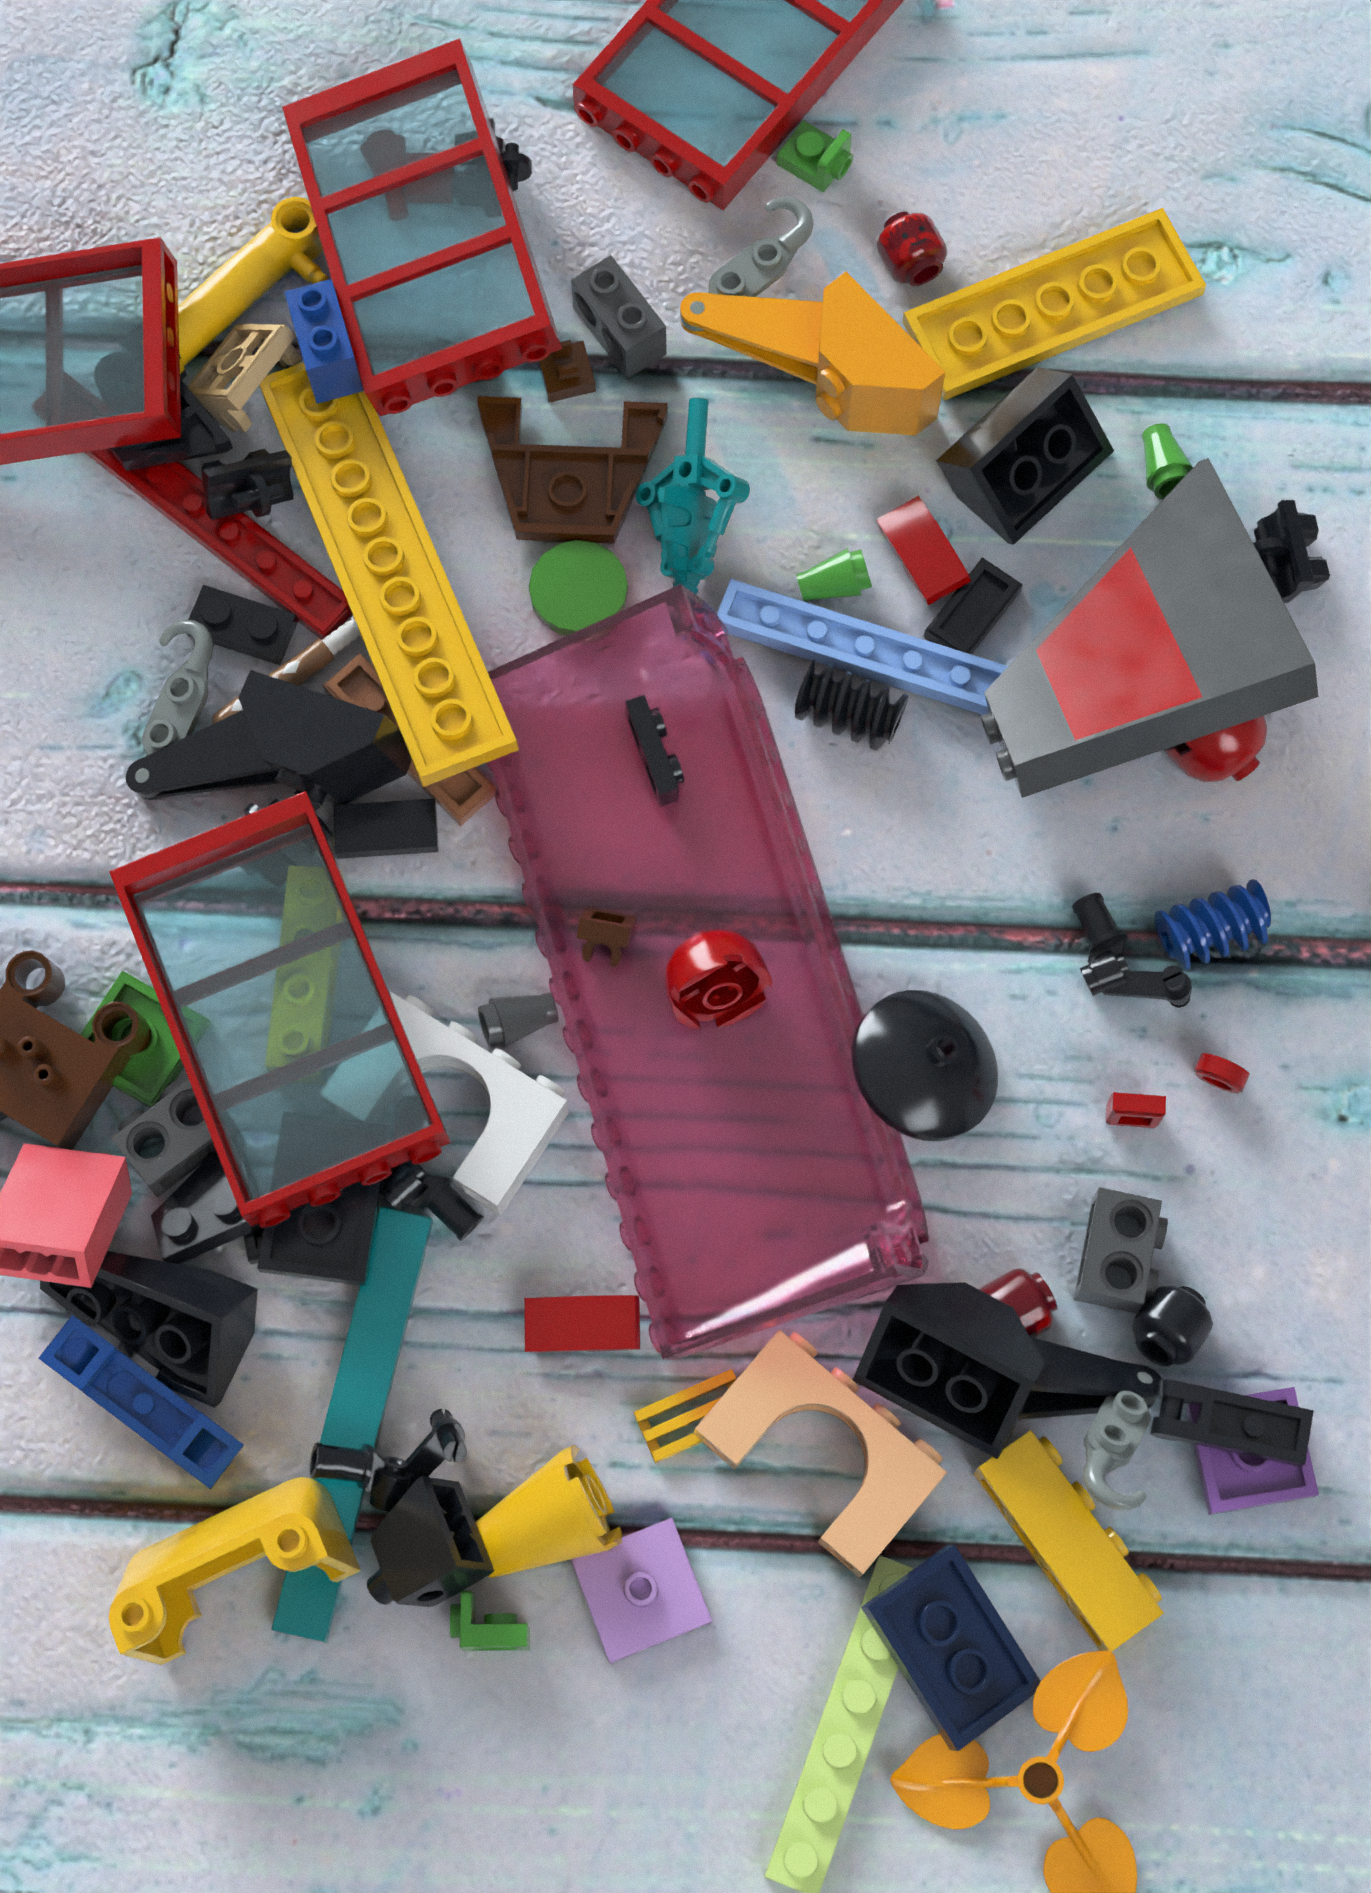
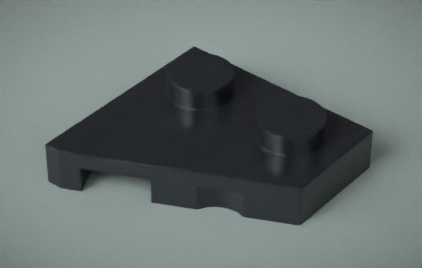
M180 379V438L108 449L124 469L130 471L226 453L233 449L229 437ZM144 394L112 416L144 412Z
M234 1134L231 1138L256 1199L259 1195L245 1145L237 1134ZM216 1150L151 1214L163 1261L175 1264L185 1262L261 1228L259 1224L251 1227L241 1216Z

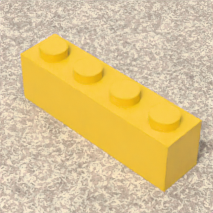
M1030 1430L1004 1448L998 1459L992 1457L980 1465L973 1475L1098 1650L1112 1652L1164 1614L1157 1604L1162 1600V1596L1145 1573L1142 1572L1137 1576L1126 1562L1124 1557L1129 1552L1119 1535L1110 1526L1103 1530L1092 1515L1091 1511L1096 1506L1084 1487L1078 1481L1070 1484L1058 1468L1063 1461L1053 1444L1045 1436L1037 1439L1032 1430Z

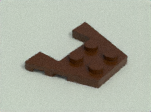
M478 396V412L516 540L559 542L581 540L615 544L668 419V403L624 401L622 445L620 448L520 444L522 398Z

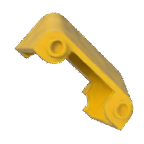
M298 1477L290 1479L135 1554L126 1567L108 1616L110 1629L119 1654L163 1665L186 1654L182 1643L184 1630L190 1621L202 1616L193 1590L265 1556L268 1557L273 1565L284 1571L297 1572L311 1566H317L324 1570L330 1580L334 1582H339L360 1572L361 1569L332 1496L327 1488L312 1478Z

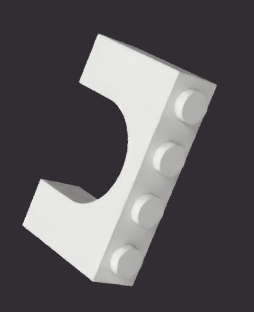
M391 992V997L422 1073L444 1068L461 1071L477 1080L490 1097L491 1109L486 1128L453 1176V1180L457 1190L501 1217L569 1114L567 1100L562 1097L565 1091L544 1076L539 1075L534 1080L519 1071L521 1064L506 1052L495 1048L491 1054L475 1044L477 1037L462 1025L452 1021L447 1027L431 1017L434 1011L418 998L408 995L404 1000ZM381 1007L362 1034L388 1024ZM395 1041L343 1062L321 1093V1098L326 1108L347 1121L377 1125L398 1092L410 1080Z

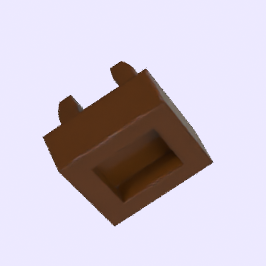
M571 340L562 341L563 349L550 353L548 357L538 361L548 402L596 392L595 381L584 341L571 343Z
M587 907L579 918L576 936L578 939L587 940L582 948L583 960L590 962L594 955V947L604 944L610 948L612 953L610 966L616 967L623 957L624 947L627 948L634 937L637 916Z

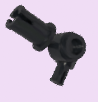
M1096 892L1086 895L1072 905V909L1077 915L1090 942L1087 949L1089 952L1088 965L1080 968V971L1092 996L1103 993L1107 996L1163 999L1169 1001L1172 1006L1177 1008L1184 1007L1189 1003L1192 984L1187 974L1183 973L1182 969L1178 966H1169L1163 972L1130 971L1123 957L1127 935L1125 931L1118 930L1101 893Z
M407 1097L397 1105L395 1109L397 1123L392 1141L424 1128L427 1119L418 1097ZM411 1160L390 1168L392 1174L383 1179L385 1184L381 1188V1195L399 1211H403L407 1206L420 1207L423 1211L429 1209L457 1236L456 1238L459 1241L465 1239L484 1218L451 1187L452 1179L444 1176H429L419 1164H412Z
M438 1409L430 1416L432 1431L406 1461L397 1457L383 1458L370 1444H364L361 1449L324 1445L316 1442L311 1452L310 1475L314 1479L326 1478L357 1482L359 1488H364L371 1495L369 1502L373 1507L390 1512L419 1477H429L445 1459L451 1462L453 1457L454 1463L466 1456L467 1448L463 1443L465 1433L461 1424L453 1419L450 1411L445 1409L443 1414L442 1409Z

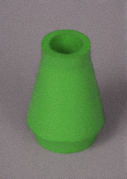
M1159 423L1145 429L1142 433V439L1145 449L1146 485L1149 490L1154 492L1157 498L1164 499L1189 473L1193 466L1172 435L1170 426Z
M848 548L814 567L796 574L804 602L816 599L862 596V590L872 587L861 549L849 552Z

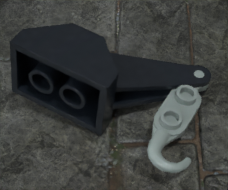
M181 620L170 625L159 639L160 645L167 646L175 636L186 633L194 638L195 646L190 658L166 680L142 736L146 756L133 762L126 772L128 787L142 798L154 800L177 795L282 783L296 789L294 795L306 791L308 796L319 806L323 805L324 800L342 805L407 774L412 759L400 729L386 715L250 670L238 697L243 710L192 734L209 693L208 666L214 648L211 633L203 624L195 620Z
M966 1282L905 1284L895 1287L883 1306L852 1381L996 1459L999 1458L1008 1443L1018 1420L1097 1413L1084 1438L1087 1463L1084 1467L1083 1480L1088 1492L1105 1506L1117 1510L1134 1509L1139 1507L1146 1499L1145 1492L1141 1490L1129 1496L1119 1494L1107 1485L1104 1478L1107 1473L1129 1463L1151 1421L1149 1409L1157 1398L1159 1380H1162L1161 1376L1154 1369L1145 1365L1118 1361L1030 1337L1013 1307Z

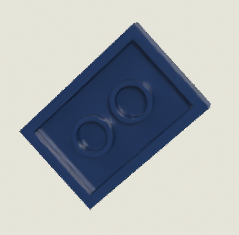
M946 1545L861 1607L951 1751L961 1750L1033 1696L1041 1682L956 1545Z

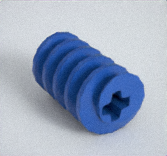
M1251 879L1246 884V889L1241 885H1233L1227 890V895L1222 891L1212 892L1208 897V902L1203 898L1197 897L1190 901L1188 908L1183 904L1173 905L1169 915L1163 910H1158L1154 915V923L1165 952L1171 959L1176 958L1182 969L1186 971L1191 968L1190 953L1195 952L1201 962L1206 964L1210 962L1209 947L1215 946L1219 954L1224 958L1229 956L1230 953L1229 940L1233 939L1241 951L1248 950V934L1253 933L1259 944H1266L1268 942L1267 928L1271 925V911L1262 885L1257 880Z

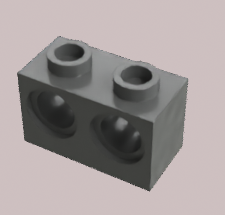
M612 255L571 279L573 309L626 379L667 355L666 325Z
M180 1078L167 1086L160 1095L162 1100L146 1112L138 1110L126 1117L118 1126L119 1132L111 1137L157 1198L200 1166L216 1150L205 1120L194 1126L183 1124L185 1112L189 1108L198 1105L190 1081L186 1078ZM227 1111L223 1112L222 1114L230 1135L237 1134L239 1136L242 1134ZM156 1137L165 1140L164 1148L158 1156L149 1159L140 1156L141 1148L147 1140Z
M1101 1187L1098 1188L1091 1202L1073 1300L1136 1314L1144 1305V1301L1155 1294L1159 1270L1150 1268L1154 1248L1162 1249L1168 1226V1218L1160 1217L1162 1200ZM1119 1215L1133 1217L1140 1226V1235L1131 1238L1120 1234L1115 1227V1217ZM1110 1266L1124 1268L1131 1277V1287L1117 1289L1111 1286L1106 1279L1105 1269Z

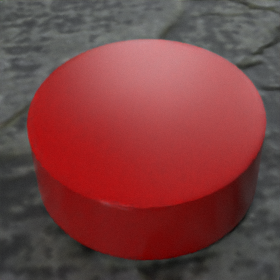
M1201 1053L1194 1069L1195 1075L1199 1079L1231 1093L1243 1092L1250 1073L1241 1066L1209 1053Z

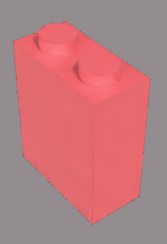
M24 1143L0 1192V1275L92 1288L132 1195L126 1157Z

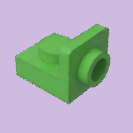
M803 120L777 154V165L824 193L834 178L841 180L852 164L854 157L850 153L852 134L843 129L834 139Z
M472 1590L461 1591L460 1604H451L450 1636L451 1638H460V1648L463 1651L530 1650V1627L527 1623L517 1624V1614H485L484 1624H475V1594Z

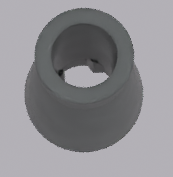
M550 992L532 996L489 998V1004L478 1007L481 1029L488 1046L500 1044L502 1048H505L535 1031L559 1021L556 1003Z

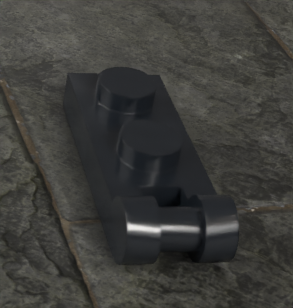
M1159 1380L1157 1398L1162 1399L1159 1417H1153L1150 1433L1152 1436L1171 1441L1188 1442L1298 1467L1305 1465L1314 1410L1175 1380ZM1183 1404L1199 1406L1196 1424L1181 1421Z

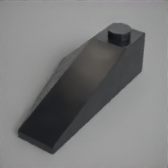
M107 1251L92 1288L40 1281V1289L87 1326H93L98 1323L120 1340L117 1349L130 1359L138 1354L159 1370L156 1379L169 1389L214 1408L221 1403L254 1335L258 1289L213 1270Z

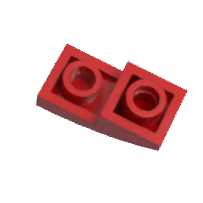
M919 495L876 519L880 532L902 562L907 576L927 605L971 582L970 576L960 558Z
M598 1295L524 1298L525 1352L640 1350V1296Z

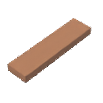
M360 653L323 685L324 691L328 696L384 714L398 727L374 666ZM411 762L407 772L432 799L435 798L436 803L460 826L497 794L496 786L476 767L425 787L421 784L413 762Z

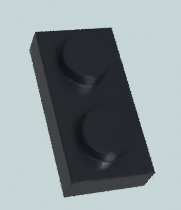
M206 585L202 586L188 619L203 624L211 633L213 644L277 665H281L298 624L296 614Z
M645 695L625 701V716L658 806L661 807L678 801V784L684 783L685 780L676 754L667 756L661 738L667 736V730L659 708L650 710Z

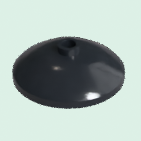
M900 991L883 998L871 1007L856 1028L851 1057L857 1085L874 1113L896 1131L923 1141L951 1140L973 1129L985 1118L991 1109L998 1087V1067L995 1053L980 1024L956 1002L929 991ZM937 1047L942 1050L946 1059L939 1055Z

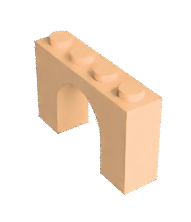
M779 1329L695 1427L694 1434L703 1440L702 1443L733 1470H736L769 1429L779 1420L790 1414L801 1411H819L830 1414L845 1423L855 1434L861 1445L865 1465L864 1477L856 1496L821 1536L818 1543L860 1578L946 1475L947 1472L939 1466L943 1458L922 1439L918 1438L912 1443L897 1429L901 1422L887 1408L879 1403H876L871 1408L855 1393L860 1388L847 1374L836 1367L829 1372L814 1358L818 1352L806 1339L795 1332L788 1337Z

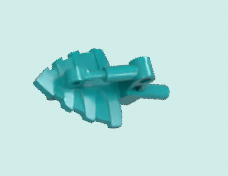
M704 398L689 399L685 455L674 456V462L650 482L642 483L636 491V501L639 505L648 509L655 539L661 543L663 551L661 552L662 562L660 571L664 576L675 580V583L672 584L681 605H688L699 591L696 587L700 580H705L706 576L713 572L714 561L711 557L715 556L719 535H724L736 503L744 502L750 493V485L746 480L733 475L714 460L705 457L709 400ZM712 489L716 491L720 497L718 503L706 496L705 490Z

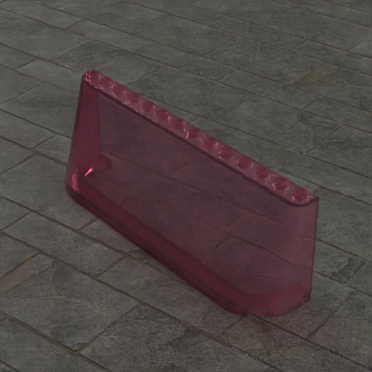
M681 584L488 671V675L517 740L519 750L486 764L494 772L499 789L495 792L496 803L502 815L507 818L512 836L508 839L511 854L516 862L520 864L525 883L522 884V894L528 907L534 911L539 928L535 932L536 942L542 955L547 958L552 977L549 979L550 991L556 1003L561 1006L566 1025L563 1027L564 1040L569 1050L575 1054L580 1073L577 1075L578 1089L584 1100L589 1103L594 1122L591 1124V1134L596 1146L603 1152L608 1172L605 1174L606 1186L611 1197L618 1203L623 1220L619 1225L620 1235L626 1248L632 1252L637 1272L634 1274L635 1287L640 1298L646 1302L652 1321L649 1324V1336L656 1351L661 1353L663 1360H677L917 1279L925 1274L929 1264L920 1247V1244L929 1241L925 1212L901 1133L887 1125L874 1113L862 1096L854 1076L851 1057L852 1043L856 1028L863 1018V1013L763 700L744 657L738 659L733 657L727 638L729 631L722 620L703 599ZM645 695L650 710L659 708L667 730V736L661 738L667 756L676 754L685 780L684 783L678 784V801L661 807L658 806L625 716V701ZM587 907L637 916L634 937L627 948L624 947L623 957L616 967L610 966L612 953L610 948L604 944L594 947V955L590 962L583 960L582 948L587 940L578 939L576 936L579 918ZM709 930L735 931L754 943L767 965L772 978V987L767 985L764 990L766 1001L750 1016L729 1026L717 1028L715 1023L717 1018L709 1021H699L701 1029L690 1028L680 1023L672 1012L666 994L665 974L669 958L678 946L698 932Z

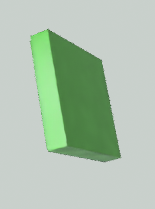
M122 971L80 1035L94 1043L96 1038L92 1031V1021L96 1012L110 1002L128 1004L146 1019L151 1030L148 1046L142 1052L129 1056L131 1059L121 1075L115 1077L112 1085L114 1088L151 1108L162 1100L160 1098L161 1093L167 1086L176 1081L184 1065L154 988ZM185 1007L182 1011L195 1045L198 1047L212 1024L209 1019ZM122 1019L114 1025L112 1029L113 1041H121L130 1034L132 1029L131 1019Z

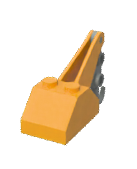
M780 197L766 203L765 210L767 212L777 209H787L793 212L797 218L796 226L785 234L753 242L714 272L709 280V291L707 293L695 292L684 297L680 305V322L683 329L690 334L711 340L815 384L816 403L821 412L832 421L837 419L847 431L917 435L938 418L945 371L847 271L824 288L823 302L756 297L786 273L798 248L811 236L814 225L811 211L806 204L796 198Z

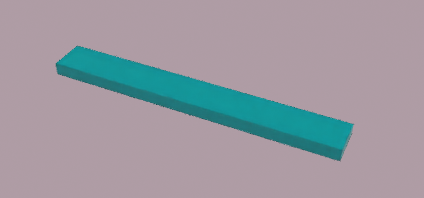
M380 1207L375 1225L366 1286L359 1287L319 1443L361 1449L364 1444H370L376 1450L433 1225V1220L430 1217ZM326 1478L314 1479L325 1486L332 1496L352 1546L365 1489L359 1488L357 1482ZM311 1566L297 1572L286 1571L271 1630L327 1643L343 1580L339 1582L331 1581L326 1572L317 1566Z

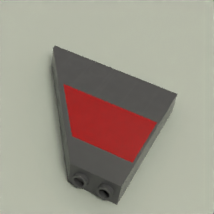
M1209 458L1199 461L990 685L984 692L989 713L981 715V721L990 745L999 742L1002 750L996 752V757L1004 780L1014 779L1023 798L1319 697L1315 662Z

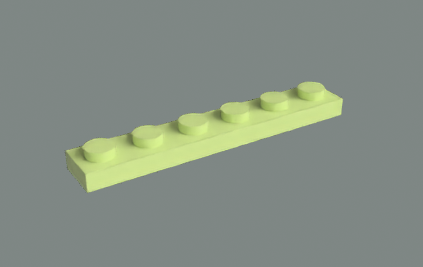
M880 1555L878 1556L768 1864L765 1878L803 1893H820L898 1671L897 1664L861 1607L914 1569L912 1567Z

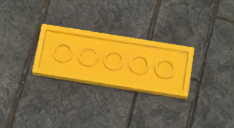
M1160 208L903 312L902 323L911 338L945 371L941 395L943 401L1202 296L1206 284L1165 210Z

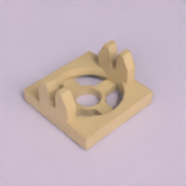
M236 324L187 387L218 422L232 432H236L239 429L242 433H246L252 422L241 408L275 364L285 368L287 365L291 367L301 362L300 355L291 344L297 336L286 324ZM256 347H258L259 349L253 356L252 352ZM236 377V379L229 386V388L224 389L226 385L229 383V381Z

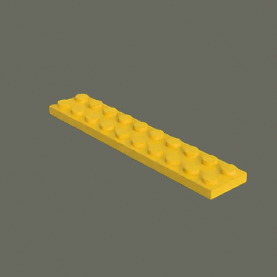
M304 362L267 375L259 385L283 446L292 457V468L422 786L425 787L518 751L519 748L515 735L379 416L365 395V392L362 391L317 404Z

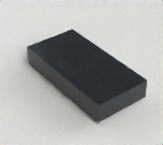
M983 557L969 573L971 582L955 591L925 629L924 638L928 641L972 655L1021 592L1022 583Z
M435 798L334 805L335 854L337 859L439 852Z

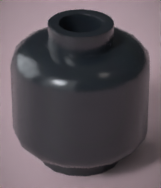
M1161 1286L1156 1289L1152 1297L1146 1300L1135 1316L1132 1330L1136 1339L1137 1349L1149 1361L1168 1367L1170 1365H1184L1194 1358L1209 1336L1213 1321L1204 1298L1196 1290L1186 1286L1179 1288L1175 1286Z

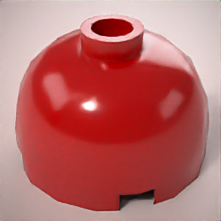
M1265 715L1176 745L1175 747L1164 749V752L1187 776L1199 781L1220 782L1230 776L1235 781H1240L1252 773L1260 764L1256 755L1265 745L1267 735Z
M728 930L701 931L688 938L675 949L669 958L665 974L666 994L672 1012L680 1023L697 1029H701L699 1021L714 1020L717 1028L747 1018L766 1001L764 990L767 985L772 987V978L767 965L754 943L737 932Z

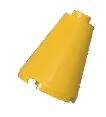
M576 1445L560 1451L475 1522L495 1570L488 1576L489 1578L612 1550V1548L622 1544L620 1526L610 1531L606 1516L615 1512L610 1498L590 1461L587 1458L579 1462L575 1460L579 1451Z

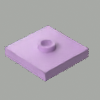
M673 1518L622 1537V1544L612 1548V1550L571 1559L610 1664L712 1623Z

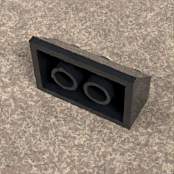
M1037 367L945 451L936 462L957 498L1008 544L1014 545L1112 454L1114 449L1073 374Z

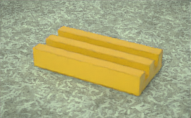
M732 1369L633 1412L655 1464L702 1443L703 1440L699 1439L694 1433L663 1447L659 1446L657 1438L704 1418L720 1398L652 1428L648 1420L723 1386H727L729 1389L736 1381V1376Z

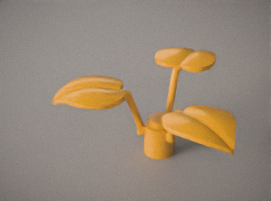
M1092 1651L1071 1657L1053 1668L1039 1683L1033 1699L1034 1719L1041 1728L1059 1734L1047 1757L1038 1756L1027 1760L1021 1766L1018 1776L986 1777L989 1769V1760L985 1750L978 1742L973 1740L961 1750L951 1751L942 1736L937 1734L920 1744L890 1777V1782L895 1792L913 1812L935 1825L948 1829L969 1828L987 1817L990 1810V1798L986 1788L1019 1787L1022 1795L1030 1802L1049 1804L1069 1836L1054 1841L1048 1848L1044 1858L1043 1874L1046 1885L1051 1893H1136V1859L1131 1843L1125 1833L1113 1822L1100 1817L1088 1820L1077 1831L1058 1799L1063 1790L1064 1776L1056 1762L1067 1740L1079 1750L1095 1752L1111 1746L1119 1739L1125 1729L1128 1718V1700L1115 1655L1110 1651Z

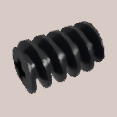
M814 659L803 679L796 698L795 718L803 721L814 710L813 724L818 728H822L832 718L833 734L840 736L851 725V741L859 743L869 732L870 749L877 751L886 740H889L888 744H890L904 714L909 695L903 694L893 705L890 703L889 687L885 686L876 697L871 696V680L866 679L857 689H853L851 672L847 671L838 682L833 681L834 665L828 664L818 675L815 673Z

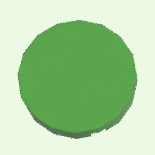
M575 540L560 543L540 557L532 569L529 593L533 611L539 619L541 618L544 623L549 625L551 630L563 636L583 638L600 634L609 628V624L617 616L618 618L620 617L626 605L628 583L624 567L613 552L598 543Z

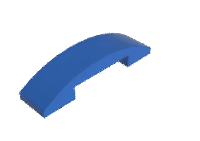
M74 1315L70 1317L38 1358L210 1490L245 1446Z

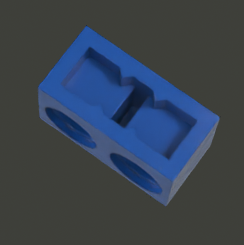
M332 279L285 291V297L316 403L364 391Z

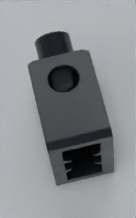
M421 1476L413 1483L372 1533L371 1545L380 1569L368 1578L367 1588L370 1595L383 1605H388L394 1600L400 1605L432 1607L465 1590L495 1571L458 1481Z

